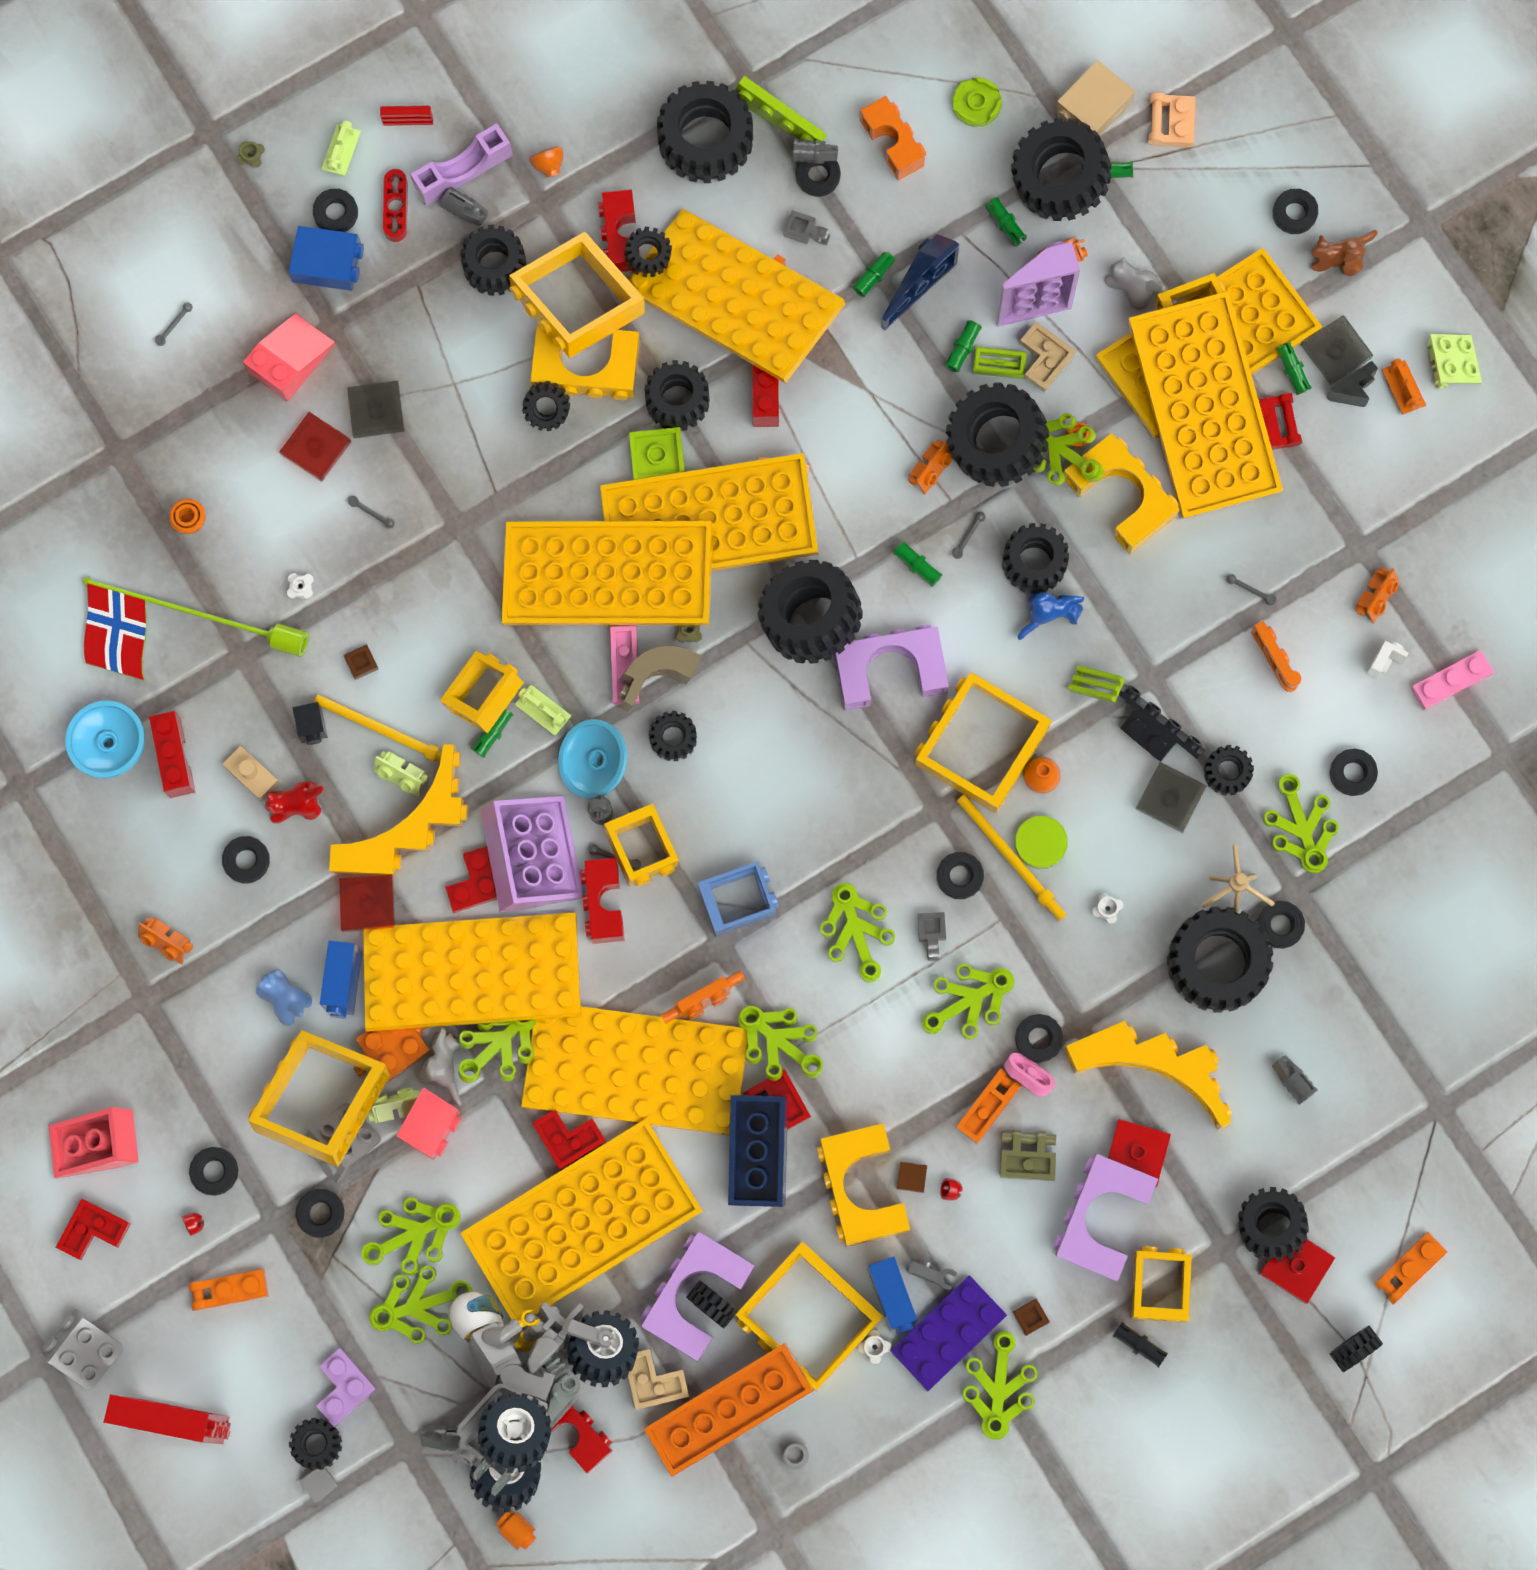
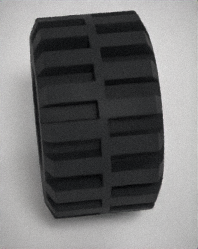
M488 225V229L485 230L483 227L477 228L478 233L475 234L472 231L469 234L470 240H464V249H461L460 252L467 281L469 280L470 285L473 288L477 287L478 292L482 294L487 291L489 296H494V292H499V296L504 295V290H509V287H511L509 275L527 265L523 245H521L519 237L514 236L512 230L508 229L505 232L504 226L499 225L498 229H495L494 225ZM491 252H501L508 256L507 261L496 269H487L480 265L481 259Z
M672 360V365H668L667 362L662 363V369L656 367L653 370V376H648L647 385H645L644 389L645 401L649 416L652 415V420L656 424L660 422L661 427L664 429L667 426L671 428L682 427V431L688 430V425L691 424L692 427L697 426L698 419L702 421L705 418V412H708L710 402L709 386L703 372L699 373L698 367L693 365L690 368L689 362L683 361L681 365L678 364V360ZM676 386L684 387L692 393L690 400L679 406L666 403L662 396L668 389Z
M1029 523V528L1023 525L1019 527L1018 532L1014 531L1010 535L1009 540L1007 539L1002 558V567L1005 569L1006 578L1011 579V585L1014 587L1019 585L1020 591L1024 593L1026 589L1031 590L1030 594H1035L1037 590L1045 593L1049 587L1051 589L1055 588L1058 581L1061 582L1066 573L1069 561V547L1067 542H1063L1064 537L1061 533L1059 535L1055 534L1056 529L1054 527L1048 530L1046 529V524L1041 523L1040 527H1036L1035 523ZM1039 548L1049 555L1051 563L1043 569H1031L1022 562L1020 555L1026 549Z
M1270 1187L1269 1192H1265L1264 1188L1258 1190V1195L1250 1194L1248 1196L1249 1201L1242 1203V1211H1239L1238 1214L1239 1231L1249 1252L1253 1251L1254 1256L1258 1259L1263 1256L1267 1262H1271L1272 1258H1276L1277 1262H1283L1282 1257L1285 1256L1288 1259L1293 1258V1252L1297 1251L1299 1253L1302 1250V1243L1306 1244L1308 1239L1307 1233H1309L1307 1214L1302 1202H1298L1297 1196L1293 1193L1288 1195V1190L1283 1188L1280 1192L1276 1190V1187ZM1279 1213L1289 1219L1290 1225L1283 1234L1272 1237L1262 1234L1257 1229L1258 1222L1267 1214Z

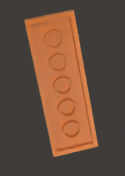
M783 1343L645 1427L644 1430L671 1477L814 1390L787 1344Z

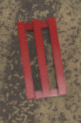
M429 105L380 107L383 126L433 125V113Z

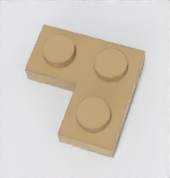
M1035 322L1020 340V344L1038 357L1025 373L1024 378L1045 393L1076 355V350L1038 322Z
M651 1349L638 1352L634 1367L628 1374L635 1410L690 1397L684 1370L657 1376Z

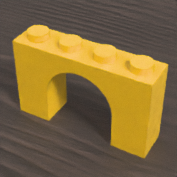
M537 324L531 386H536L538 382L545 384L546 381H550L551 385L557 383L559 384L558 388L561 389L563 387L566 390L565 395L568 394L569 397L583 394L594 399H600L602 396L613 397V399L625 401L628 398L634 399L640 348L639 332L623 330L613 332L611 356L605 368L594 375L579 376L565 368L562 363L563 350L557 349L551 336L544 334Z
M1111 433L1082 457L1087 461L1091 459L1096 460L1103 466L1104 475L1099 481L1112 476L1123 477L1131 481L1140 492L1141 506L1135 513L1118 525L1113 534L1114 538L1130 555L1174 520L1180 509L1178 508L1177 500L1172 495H1167L1161 489L1160 481L1154 475L1150 476L1145 471L1143 462L1137 456L1133 457L1128 452L1126 443L1120 437L1116 438ZM1074 464L1064 470L1065 482L1078 497H1081L1099 482H1089L1081 474V469ZM1093 466L1089 467L1087 473L1093 471Z
M884 1123L821 1138V1146L816 1148L820 1163L825 1162L828 1171L823 1173L826 1189L832 1188L834 1199L829 1201L833 1216H839L841 1225L836 1226L839 1241H845L846 1247L910 1232L904 1203L876 1210H865L854 1205L844 1191V1176L851 1165L865 1158L890 1153Z

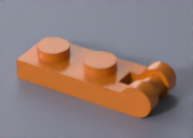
M1264 621L1254 625L1251 634L1282 688L1287 692L1295 691L1301 682V675L1299 672L1293 671L1289 666V657L1283 648L1280 649L1275 641L1277 637L1274 630L1270 626L1267 627Z
M1001 1068L956 1126V1129L978 1144L1021 1088L1022 1084L1017 1080L1013 1081L1009 1078L1007 1072ZM999 1084L1008 1090L1005 1095L996 1090Z
M1427 1232L1374 1285L1378 1290L1382 1289L1389 1296L1387 1299L1394 1305L1447 1251ZM1393 1277L1401 1283L1397 1289L1390 1283Z
M264 1269L188 1284L189 1292H192L194 1301L191 1303L192 1311L269 1297ZM211 1289L212 1299L204 1300L203 1290Z

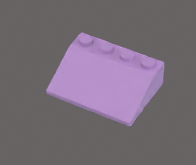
M1056 242L1051 244L1003 284L997 317L998 327L1072 309L1080 273L1072 242Z
M564 796L499 800L491 802L480 810L500 912L525 910L582 899L584 893Z

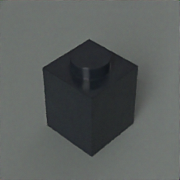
M319 702L292 707L298 738L302 743L314 745L321 743L322 739L328 738L323 711Z

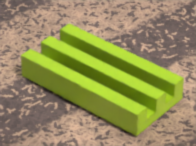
M976 347L973 374L1024 379L1027 352ZM980 355L1020 359L1021 362L980 358ZM979 365L1005 367V368H1014V369H1020V370L994 368V367H985V366H979Z
M1077 665V675L1073 674V684L1068 686L1070 692L1112 703L1116 702L1125 682L1122 676ZM1084 675L1116 683V685L1084 677ZM1080 683L1101 689L1113 691V693L1108 694L1092 690L1089 688L1081 687Z

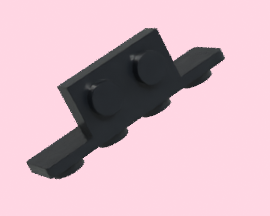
M1123 684L1119 696L1132 705L1135 710L1120 729L1160 762L1176 743L1196 759L1205 752V749L1201 747L1202 743L1196 737L1185 734L1178 722L1171 718L1168 720L1163 716L1161 709L1156 704L1146 702L1140 697L1141 693L1135 687Z

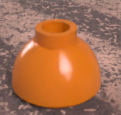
M556 146L530 156L529 160L536 170L545 173L546 178L561 173L559 168L563 163V148Z
M182 499L176 502L169 513V521L172 527L182 534H193L199 531L206 519L203 506L194 499Z
M1035 758L1027 764L1024 770L1025 783L1034 792H1051L1060 782V769L1050 758Z

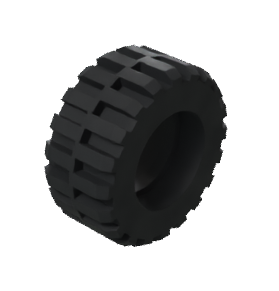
M707 80L706 84H700L699 81L692 82L691 87L687 88L686 85L679 87L678 94L672 92L667 97V103L662 104L660 116L657 117V137L661 156L666 159V165L670 169L676 168L678 176L684 178L687 175L689 176V181L697 183L698 179H703L704 183H711V179L715 178L718 181L725 180L728 173L733 176L738 172V165L744 166L747 162V155L751 154L753 147V119L751 112H749L748 104L745 100H740V94L737 91L732 90L729 92L728 86L723 83L716 86L714 81ZM699 117L719 119L729 128V134L721 143L707 148L691 145L682 137L681 132L690 121Z
M1054 118L1053 123H1048L1046 120L1040 123L1041 127L1038 129L1032 127L1027 131L1029 136L1027 138L1022 137L1018 142L1020 149L1014 150L1012 156L1014 162L1011 164L1012 179L1023 203H1026L1028 209L1033 213L1038 212L1039 217L1048 219L1051 216L1053 221H1062V217H1067L1068 221L1076 219L1075 215L1079 213L1082 216L1088 214L1089 207L1093 206L1096 208L1100 204V195H1106L1108 191L1107 184L1111 182L1112 177L1110 172L1112 168L1111 162L1100 135L1095 130H1091L1088 124L1082 122L1079 125L1077 119L1069 118L1067 122H1064L1062 118ZM1073 153L1084 159V167L1080 175L1067 185L1053 187L1045 185L1039 180L1041 168L1046 161L1055 155Z
M994 382L993 387H988L987 384L979 386L980 390L975 393L973 390H970L966 393L968 397L964 401L959 399L955 404L958 408L956 412L951 411L948 417L952 424L946 425V434L949 437L946 442L952 457L961 470L977 483L983 481L986 486L994 487L995 482H998L1001 487L1009 486V481L1012 480L1015 483L1023 481L1021 476L1026 473L1030 476L1035 471L1033 466L1035 464L1040 465L1044 459L1041 452H1046L1049 444L1046 439L1049 437V429L1046 426L1047 421L1042 411L1023 389L1018 390L1017 386L1008 384L1005 388L1002 382ZM1000 416H1009L1018 420L1020 424L1019 434L1009 448L995 454L982 453L976 448L978 432L986 422Z
M809 560V563L799 561L795 562V566L790 568L789 566L784 567L782 573L779 575L775 574L770 579V585H765L762 591L764 597L759 598L758 619L763 631L774 649L788 660L794 659L796 663L802 664L805 663V660H808L810 664L819 663V659L824 658L825 661L832 659L831 655L837 652L838 654L842 653L845 650L844 646L847 643L850 645L855 639L854 632L858 633L861 627L859 620L863 618V610L855 588L843 570L839 567H833L832 563L822 561L821 564L818 560ZM814 598L831 600L827 612L818 621L804 626L790 624L792 614L802 603Z
M1219 906L1210 907L1207 911L1200 910L1183 922L1170 943V951L1167 956V965L1170 966L1168 972L1170 980H1174L1176 984L1174 988L1177 992H1182L1186 996L1184 1000L1190 1004L1192 1002L1198 1004L1199 1009L1204 1011L1207 1008L1213 1009L1215 1013H1222L1223 1010H1228L1229 1012L1237 1010L1239 1007L1250 1003L1269 980V974L1273 969L1271 957L1274 955L1273 948L1268 945L1270 938L1267 932L1262 933L1260 930L1261 924L1257 920L1251 921L1248 918L1249 914L1244 911L1237 913L1234 912L1235 908L1226 907L1225 909H1220ZM1210 936H1223L1231 939L1240 947L1245 958V966L1242 974L1236 980L1227 984H1219L1208 980L1201 974L1195 962V953L1198 945L1204 939Z

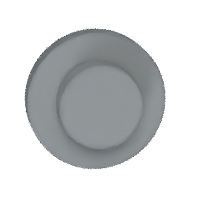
M792 1441L787 1443L782 1449L781 1458L788 1468L800 1469L806 1465L809 1459V1452L803 1443Z

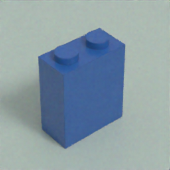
M298 226L289 268L292 282L352 291L354 282L357 283L360 270L357 264L358 259L363 258L364 244H361L358 234Z
M328 940L319 1004L326 1010V1013H330V1017L345 1019L346 1014L354 1015L363 953L355 943Z
M895 1257L869 1265L867 1270L889 1331L896 1330L897 1334H901L913 1329L912 1324L917 1321V1317Z

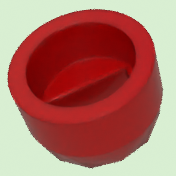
M945 1178L940 1187L941 1198L949 1201L957 1200L961 1197L959 1192L963 1191L962 1184L955 1179Z
M193 1212L182 1216L190 1236L199 1233L203 1229L205 1222L201 1220L202 1215Z

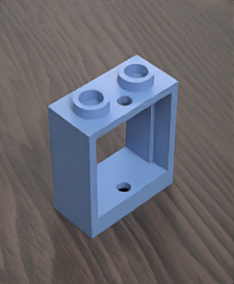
M758 861L697 882L715 936L776 916L775 908L779 907L774 891L770 893L768 891L766 883L770 882L766 868H760ZM754 875L766 909L723 924L712 889Z

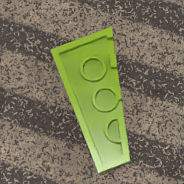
M743 76L735 91L740 94V100L746 101L750 111L799 140L823 141L827 136L825 132L746 76Z

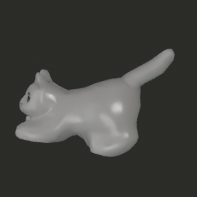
M1125 257L1111 265L1110 271L1112 276L1105 278V284L1108 287L1124 290L1128 293L1129 303L1134 308L1146 307L1148 299L1154 291L1161 292L1166 289V286L1160 282L1157 275L1151 271H1141L1127 262Z
M441 1028L432 1039L430 1045L431 1058L425 1060L419 1071L420 1080L425 1085L432 1084L437 1087L447 1088L452 1101L457 1106H461L462 1101L453 1081V1054L458 1049H461L459 1039L453 1033H446V1030Z

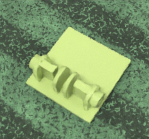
M1429 335V344L1426 346L1429 350L1430 363L1434 364L1431 366V369L1436 371L1434 372V383L1438 385V389L1447 388L1449 386L1448 383H1482L1471 335Z

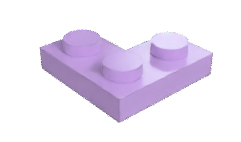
M339 1348L319 1366L337 1388L316 1407L336 1427L377 1390L342 1348Z

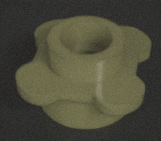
M252 141L242 142L239 149L240 155L237 156L238 163L240 165L250 164L255 168L259 167L262 163L260 160L261 155L265 152L264 146Z
M677 625L679 633L676 635V638L679 642H699L702 639V634L700 633L701 625Z

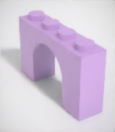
M922 625L916 627L914 631L906 632L905 629L891 631L890 635L869 634L864 639L853 640L850 645L847 643L842 653H835L845 710L871 706L866 671L870 662L876 656L885 652H898L912 660L917 669L922 697L948 693L949 684L938 627L931 628V625Z
M1095 1154L1094 1159L1089 1157L1083 1172L1087 1173L1084 1184L1079 1182L1073 1195L1077 1202L1074 1209L1068 1208L1063 1220L1067 1227L1063 1235L1058 1233L1053 1249L1057 1250L1055 1254L1057 1257L1118 1281L1128 1256L1093 1240L1085 1225L1086 1210L1094 1198L1107 1192H1117L1142 1203L1149 1204L1158 1179Z
M698 1231L696 1236L691 1234L683 1247L686 1253L681 1260L676 1258L671 1266L669 1273L672 1276L668 1283L662 1282L654 1296L658 1299L654 1306L648 1305L640 1318L643 1321L642 1328L699 1362L713 1338L685 1321L679 1314L676 1298L681 1284L692 1275L709 1273L741 1291L755 1268V1265Z

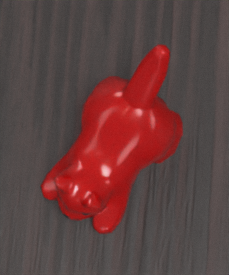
M313 781L297 783L288 790L269 792L264 807L268 812L272 813L270 821L273 824L281 823L294 815L303 816L308 820L316 819L321 813L317 796L323 792L324 787L318 786Z

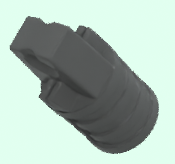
M794 139L792 162H814L818 164L824 163V161H837L838 159L837 145L826 144V141Z
M450 187L442 197L440 203L442 208L477 226H480L488 216V211L453 187Z
M602 795L591 798L588 804L591 820L598 825H604V823L611 821L613 809L610 801Z
M1286 1055L1272 1065L1282 1085L1287 1088V1091L1291 1093L1299 1105L1318 1091L1303 1073L1302 1069L1295 1065Z
M448 1425L424 1426L421 1434V1445L442 1451H456L459 1447L458 1442L461 1439L457 1435L458 1427H450Z

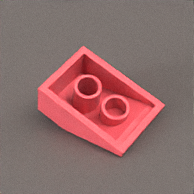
M295 313L260 341L243 363L249 374L288 402L333 348L335 342Z
M423 1088L396 1136L407 1146L435 1160L437 1155L441 1157L448 1146V1142L445 1140L450 1131L454 1133L462 1120L459 1117L461 1112L437 1095Z
M110 1107L49 1125L54 1178L58 1179L117 1169L139 1163L132 1109Z

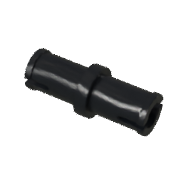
M1121 1322L1113 1334L1114 1338H1117L1133 1349L1132 1353L1135 1355L1139 1353L1158 1368L1168 1355L1167 1352L1148 1341V1337L1145 1334L1141 1336L1123 1322Z

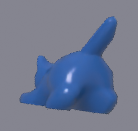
M1043 593L1031 595L1027 602L1030 607L1029 617L1031 622L1021 629L1017 636L1018 640H1022L1039 625L1046 624L1056 618L1064 617L1071 624L1077 625V620L1083 611V606L1078 603L1083 602L1084 597L1060 595L1058 598H1055L1052 594Z

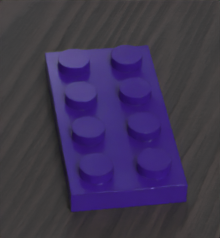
M969 1275L890 1352L928 1392L987 1336L1007 1314Z

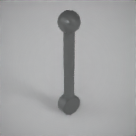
M184 303L182 311L164 333L156 336L155 342L158 346L165 345L166 337L187 312L192 311L193 306L191 303Z
M356 496L349 497L348 503L351 507H359L385 523L386 528L394 527L395 522L393 519H386L360 503Z
M978 512L975 515L976 520L959 548L953 550L954 558H962L963 549L979 523L986 518L983 512Z
M1234 574L1227 576L1226 581L1229 584H1236L1265 599L1266 604L1273 605L1276 602L1275 595H1266L1236 579Z
M591 845L588 849L592 855L599 854L608 858H615L614 854L601 850L596 845ZM628 859L633 870L641 868L640 860Z

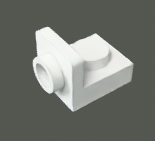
M1385 640L1366 674L1376 679L1381 672H1387L1392 659L1402 663L1406 659L1408 652L1399 643L1387 642Z

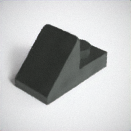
M1370 361L1333 386L1327 395L1328 400L1366 407L1369 397L1363 389L1375 380L1374 376L1378 367L1373 361Z

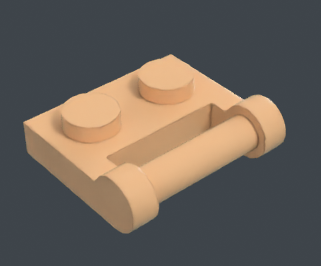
M1159 92L1150 94L1152 121L1148 143L1156 146L1193 147L1195 96L1164 95ZM1162 106L1169 107L1168 135L1161 133Z

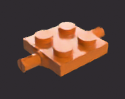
M741 970L727 978L723 976L678 1001L677 1005H674L672 1009L660 1015L665 1024L679 1016L683 1020L688 1017L690 1020L696 1019L704 1014V1008L711 1004L716 1007L727 1001L730 989L746 979Z
M427 1027L368 1031L355 1039L363 1049L365 1056L386 1064L391 1075L387 1084L430 1053V1049L423 1041L421 1033ZM357 1067L353 1068L359 1077L367 1072Z

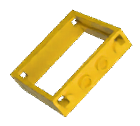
M586 232L581 233L509 275L511 286L509 290L513 293L514 299L516 301L519 300L523 304L528 316L534 317L538 321L542 332L549 334L556 348L563 350L569 358L645 314L644 297ZM581 255L622 301V304L570 334L530 289L529 285Z
M970 672L967 679L962 677L955 688L958 693L953 700L949 698L943 706L941 712L944 715L940 722L935 720L928 731V734L931 736L926 744L921 742L914 753L917 757L915 765L982 806L997 813L1050 728L1052 720ZM972 686L1037 724L993 796L928 758Z
M301 1030L299 1035L291 1041L289 1052L284 1060L278 1063L276 1074L272 1081L265 1085L259 1103L251 1109L248 1122L253 1131L339 1167L391 1075L386 1064ZM309 1048L369 1072L328 1145L267 1120Z
M802 1241L736 1313V1317L739 1319L736 1324L747 1334L751 1331L759 1337L756 1343L767 1353L780 1346L748 1315L802 1257L869 1319L817 1379L799 1364L810 1385L817 1391L880 1322L883 1315Z

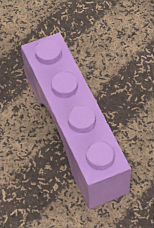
M496 123L477 134L471 145L457 157L442 163L431 161L411 173L413 185L426 206L442 198L450 187L457 189L513 156L511 145Z

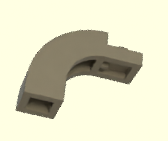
M660 646L642 653L628 666L620 678V681L626 684H624L618 698L622 699L618 708L628 712L634 706L645 680L658 675L667 676L686 685L692 679L701 655L678 646Z

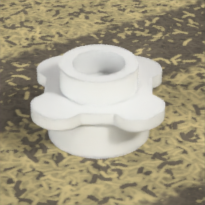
M296 573L290 574L288 577L290 588L287 590V595L292 599L296 597L300 599L311 598L313 595L311 585L314 582L313 576L311 574L299 576ZM299 584H302L303 587H302V588H298V585H299Z
M1102 893L1099 895V903L1097 907L1093 908L1092 913L1094 917H1101L1107 923L1114 924L1117 921L1118 911L1123 908V902L1110 897L1107 893ZM1106 906L1110 907L1109 911L1105 909Z
M874 1330L869 1333V1337L865 1342L859 1344L858 1349L860 1353H865L870 1358L871 1363L878 1364L883 1354L891 1350V1344L888 1341H884L880 1337V1333ZM877 1345L878 1348L873 1350L872 1346Z

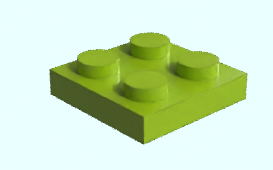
M680 427L629 432L634 480L685 472Z

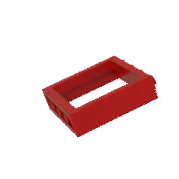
M112 1394L109 1396L103 1423L213 1444H223L224 1439L228 1440L231 1432L229 1431L231 1423H228V1416Z

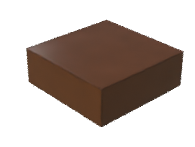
M368 645L343 655L355 680L379 669Z
M900 1162L897 1190L924 1193L927 1165Z
M1037 1298L1012 1312L1025 1336L1050 1323Z

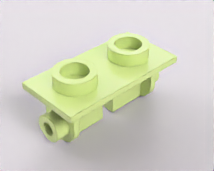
M342 121V124L336 125L321 170L346 176L361 133L360 130L351 128L352 123Z
M532 685L520 691L518 695L520 698L514 704L554 736L558 734L572 716Z
M383 751L379 757H375L374 773L381 779L389 780L398 785L403 791L419 797L421 784L425 785L429 779L426 771L411 763L405 770L402 769L405 760L390 751L388 753Z
M405 1088L399 1090L397 1094L387 1096L386 1093H381L373 1105L372 1111L368 1114L369 1121L379 1123L394 1120V1109H398L400 1118L407 1117L420 1094V1089L413 1091V1088Z

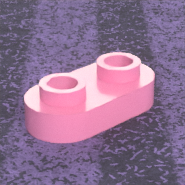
M1012 1053L1005 1062L1004 1066L1008 1075L1028 1088L1034 1095L1048 1096L1055 1087L1054 1078L1021 1053Z

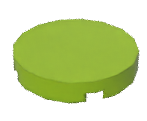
M980 77L961 82L955 89L952 97V108L957 119L965 125L972 127H983L994 122L999 116L1002 107V96L999 93L998 87L990 80Z
M1035 816L1026 820L1019 827L1015 837V850L1026 865L1036 869H1047L1057 864L1064 857L1068 847V837L1064 827L1057 820L1047 816Z

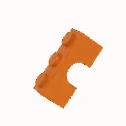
M884 96L860 110V122L872 141L880 136H890L896 140L897 143L886 150L885 161L898 181L924 167L926 151L920 142L916 143L912 137L913 131L907 122L903 123L900 118V111L894 102L890 103L887 96Z

